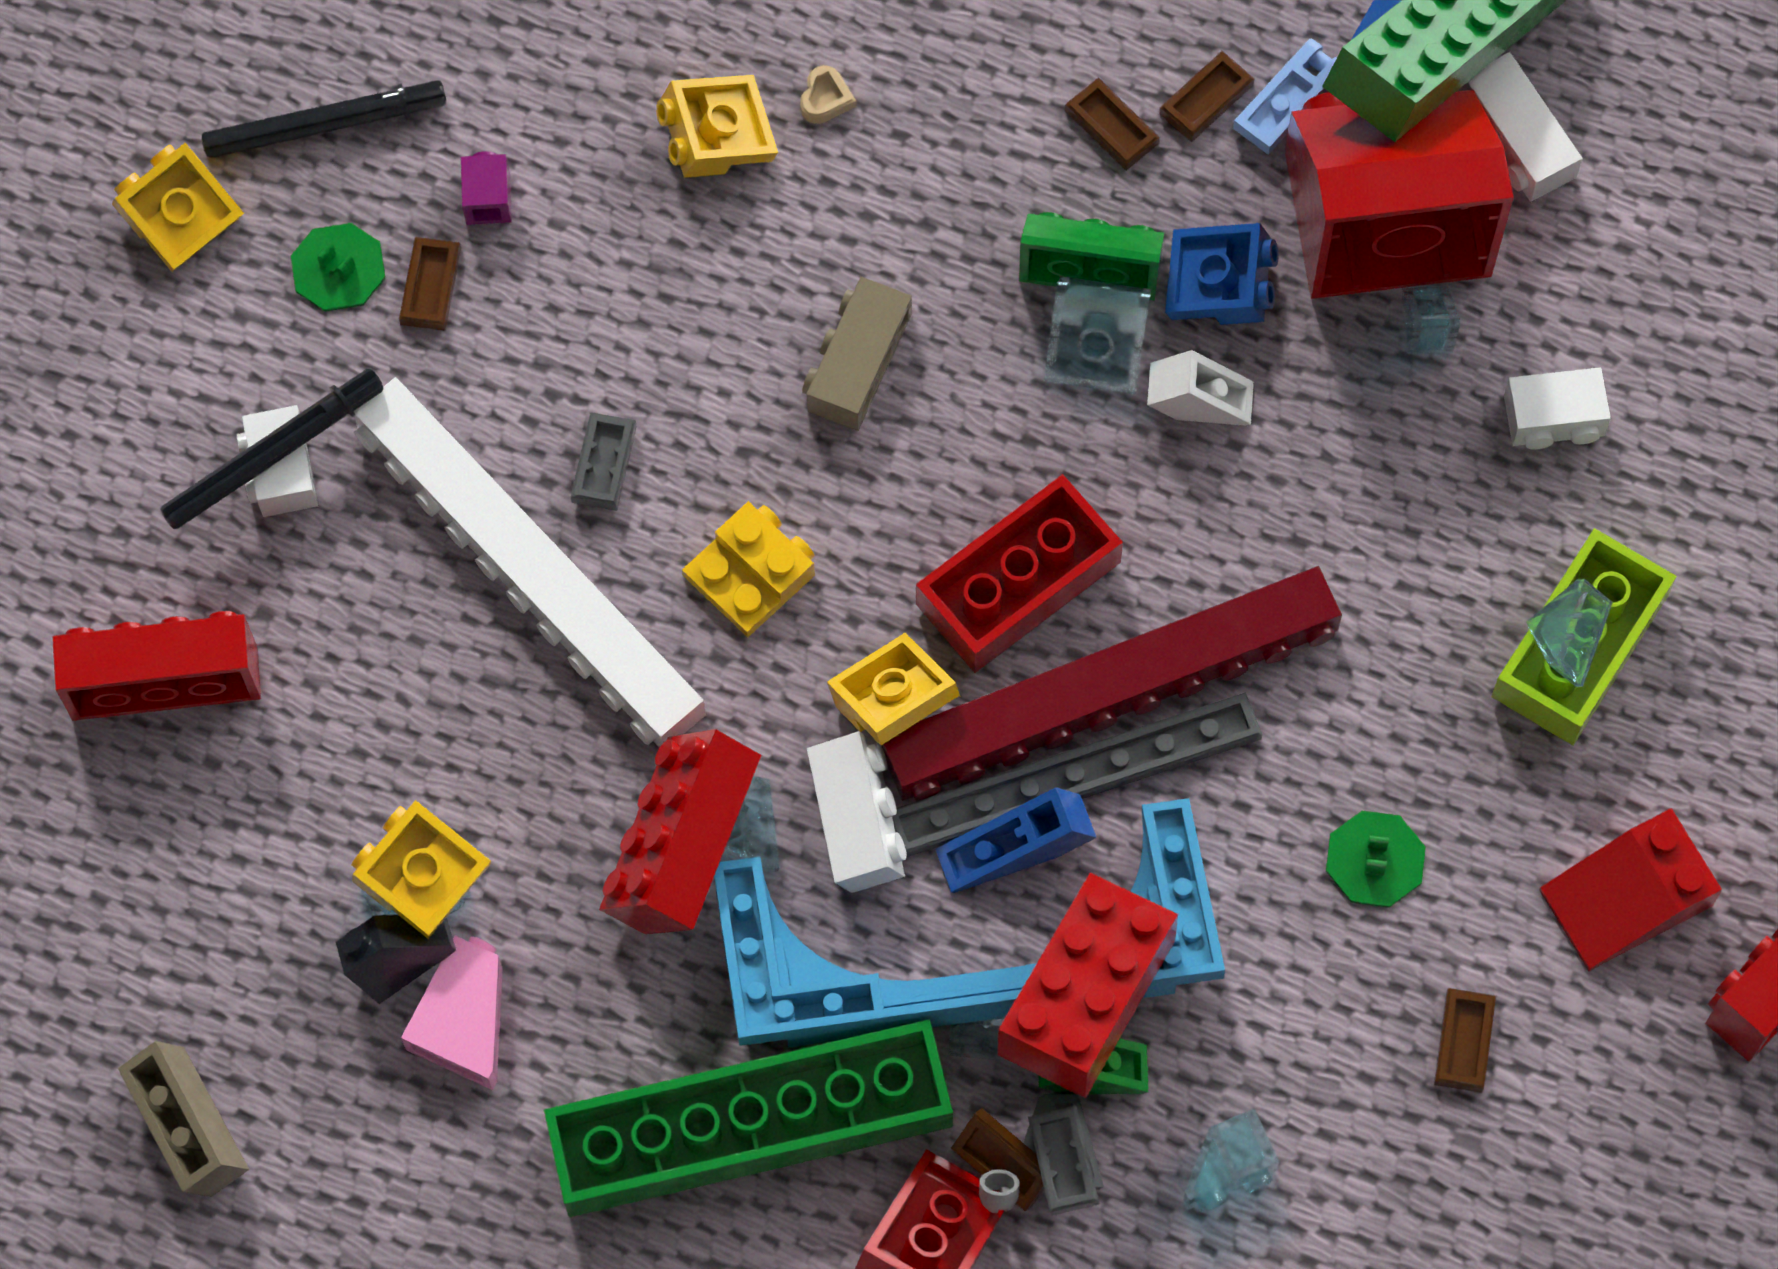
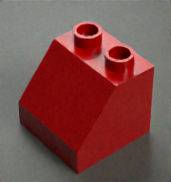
M1474 90L1455 92L1396 142L1384 135L1330 92L1310 98L1303 104L1302 110L1291 111L1285 156L1311 299L1492 277L1514 196L1504 146Z

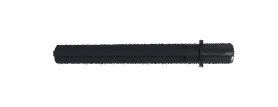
M439 80L404 88L402 83L397 84L398 89L207 131L202 134L204 152L208 158H214L405 115V119H410L411 113L446 105L444 87Z
M369 368L338 388L335 385L331 386V393L162 505L160 508L162 516L170 527L179 529L344 417L353 418L355 416L354 410L383 391L384 388L380 378Z

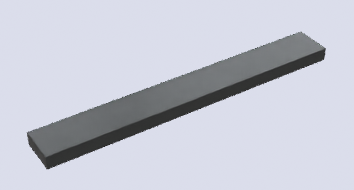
M1245 692L898 807L896 815L892 816L895 832L900 834L904 842L907 858L940 847L1055 787L1080 794L1082 799L1261 740L1262 732Z

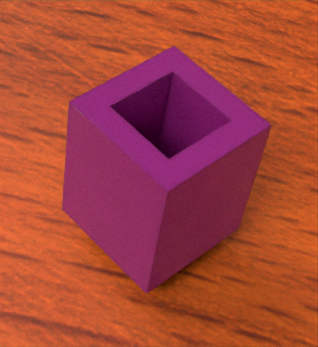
M481 151L472 156H462V208L466 225L512 223L510 171L507 155Z

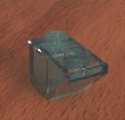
M1255 1109L1209 1127L1184 1193L1182 1203L1186 1211L1195 1207H1199L1201 1212L1212 1210L1224 1204L1228 1200L1226 1194L1242 1187H1244L1246 1193L1254 1192L1273 1181L1271 1175L1277 1172L1279 1160Z

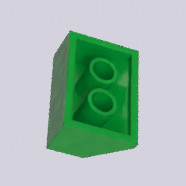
M1043 212L1039 215L1028 213L1020 243L1019 282L1155 301L1164 233L1156 232L1154 229L1144 225H1133L1127 228L1109 225V223L1100 219L1078 221L1064 219L1063 216L1052 212Z

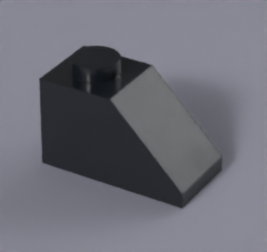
M373 915L335 942L344 975L378 1004L387 1000L456 951L447 918L444 919L428 939L399 915Z

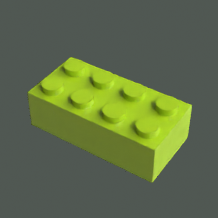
M1594 528L1502 670L1491 697L1574 746L1668 598L1677 576Z

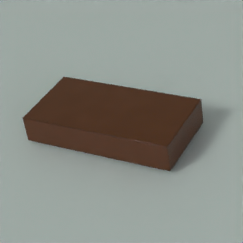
M1221 51L1160 107L1159 114L1190 142H1193L1254 86L1255 78L1224 51Z
M1099 77L1065 104V112L1126 171L1160 142V137Z
M415 237L400 310V325L446 331L461 253L460 242Z
M1452 988L1447 989L1434 1085L1479 1093L1483 1092L1496 1002L1495 995Z
M983 1108L975 1112L951 1149L981 1175L992 1170H1005L1016 1175L1019 1179V1197L1016 1204L1026 1212L1034 1205L1044 1191L1036 1153Z

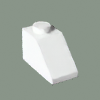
M1190 350L1150 363L1147 406L1176 420L1246 426L1251 424L1254 382Z

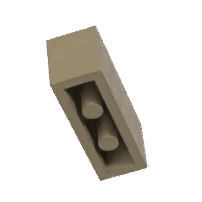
M862 276L854 291L848 289L845 292L838 311V315L842 316L836 330L830 328L827 331L820 350V354L824 355L818 369L812 367L809 370L802 388V393L807 395L808 412L859 431L912 315V295Z
M154 1041L118 1068L182 1192L212 1197L249 1170L184 1047Z

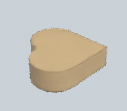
M822 65L814 68L809 73L807 90L800 99V111L807 121L815 124L824 123L856 107L854 96L835 68Z

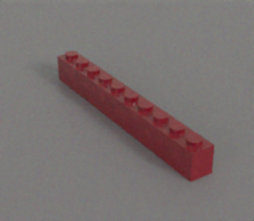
M1316 566L923 719L881 745L886 756L887 767L902 801L912 797L919 801L934 796L941 791L940 786L958 780L961 784L972 782L983 776L986 768L1001 762L1004 766L1018 764L1029 757V751L1046 745L1048 749L1059 748L1069 743L1074 738L1073 734L1088 728L1092 732L1105 730L1114 725L1118 720L1117 717L1132 711L1136 715L1148 713L1159 707L1161 700L1175 694H1178L1180 698L1194 695L1205 687L1204 683L1219 677H1222L1224 681L1235 679L1246 673L1249 665L1265 660L1267 664L1281 661L1292 653L1291 649L1308 643L1311 647L1322 645L1335 636V632L1339 630L1342 613L1320 567Z

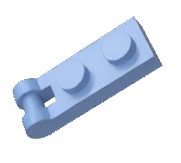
M1309 39L1234 120L1233 129L1269 155L1288 134L1291 111L1302 110V106L1307 100L1327 91L1322 85L1337 57L1330 58L1322 52V45L1314 39ZM1312 66L1320 73L1315 77L1306 68Z

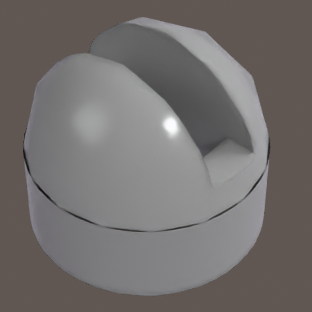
M992 1170L983 1174L979 1184V1196L983 1206L992 1213H998V1210H1005V1212L1011 1210L1016 1205L1019 1197V1179L1017 1176L1005 1170Z

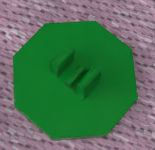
M352 223L312 229L291 255L296 293L325 312L364 306L386 278L380 241Z
M1362 810L1330 833L1326 872L1351 903L1390 908L1422 884L1426 846L1400 815Z

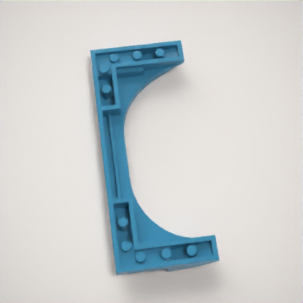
M1189 798L1143 804L1141 807L1143 829L1142 854L1139 870L1131 892L1178 914L1175 942L1143 997L1148 998L1175 994L1176 985L1224 979L1225 966ZM761 857L720 862L714 875L739 1046L787 1039L788 1047L843 1040L930 1019L932 1027L1004 1018L1037 964L909 981L879 979L878 973L868 975L857 974L836 966L818 956L790 931L780 917L770 897L764 878Z

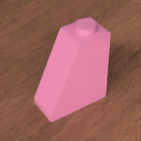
M454 936L453 941L456 951L441 961L401 1039L407 1051L493 1090L497 1083L503 968L499 956L495 954L496 948L488 942L473 936L470 937L469 941Z

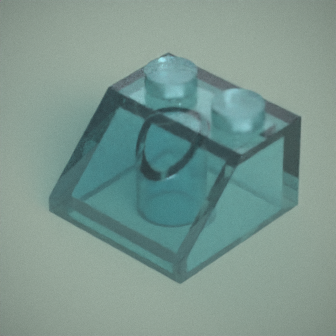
M1060 276L1055 294L1044 381L1136 394L1151 289Z

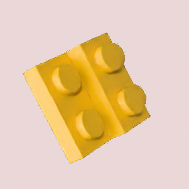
M754 75L674 80L669 83L661 99L657 102V120L661 126H668L672 137L668 146L670 161L674 166L680 165L684 178L725 175L731 165L773 162L778 154Z
M186 142L176 150L171 144L162 149L149 161L153 168L141 178L134 172L114 188L118 196L112 202L114 208L139 238H144L172 272L244 215V212Z
M749 501L715 531V540L682 569L683 577L747 638L815 576L814 562L811 560L815 555L809 545L798 536L789 540L779 530L782 523L770 508L762 505L759 509H756Z
M903 633L827 681L836 708L858 731L866 730L880 745H883L960 696L956 682L906 633Z
M415 800L407 810L399 806L382 827L387 834L376 847L368 843L359 852L351 864L356 869L352 876V882L389 912L393 910L429 939L490 866L491 860Z

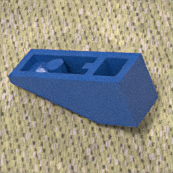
M1055 787L935 850L950 891L956 893L1053 860L1097 837L1081 795Z

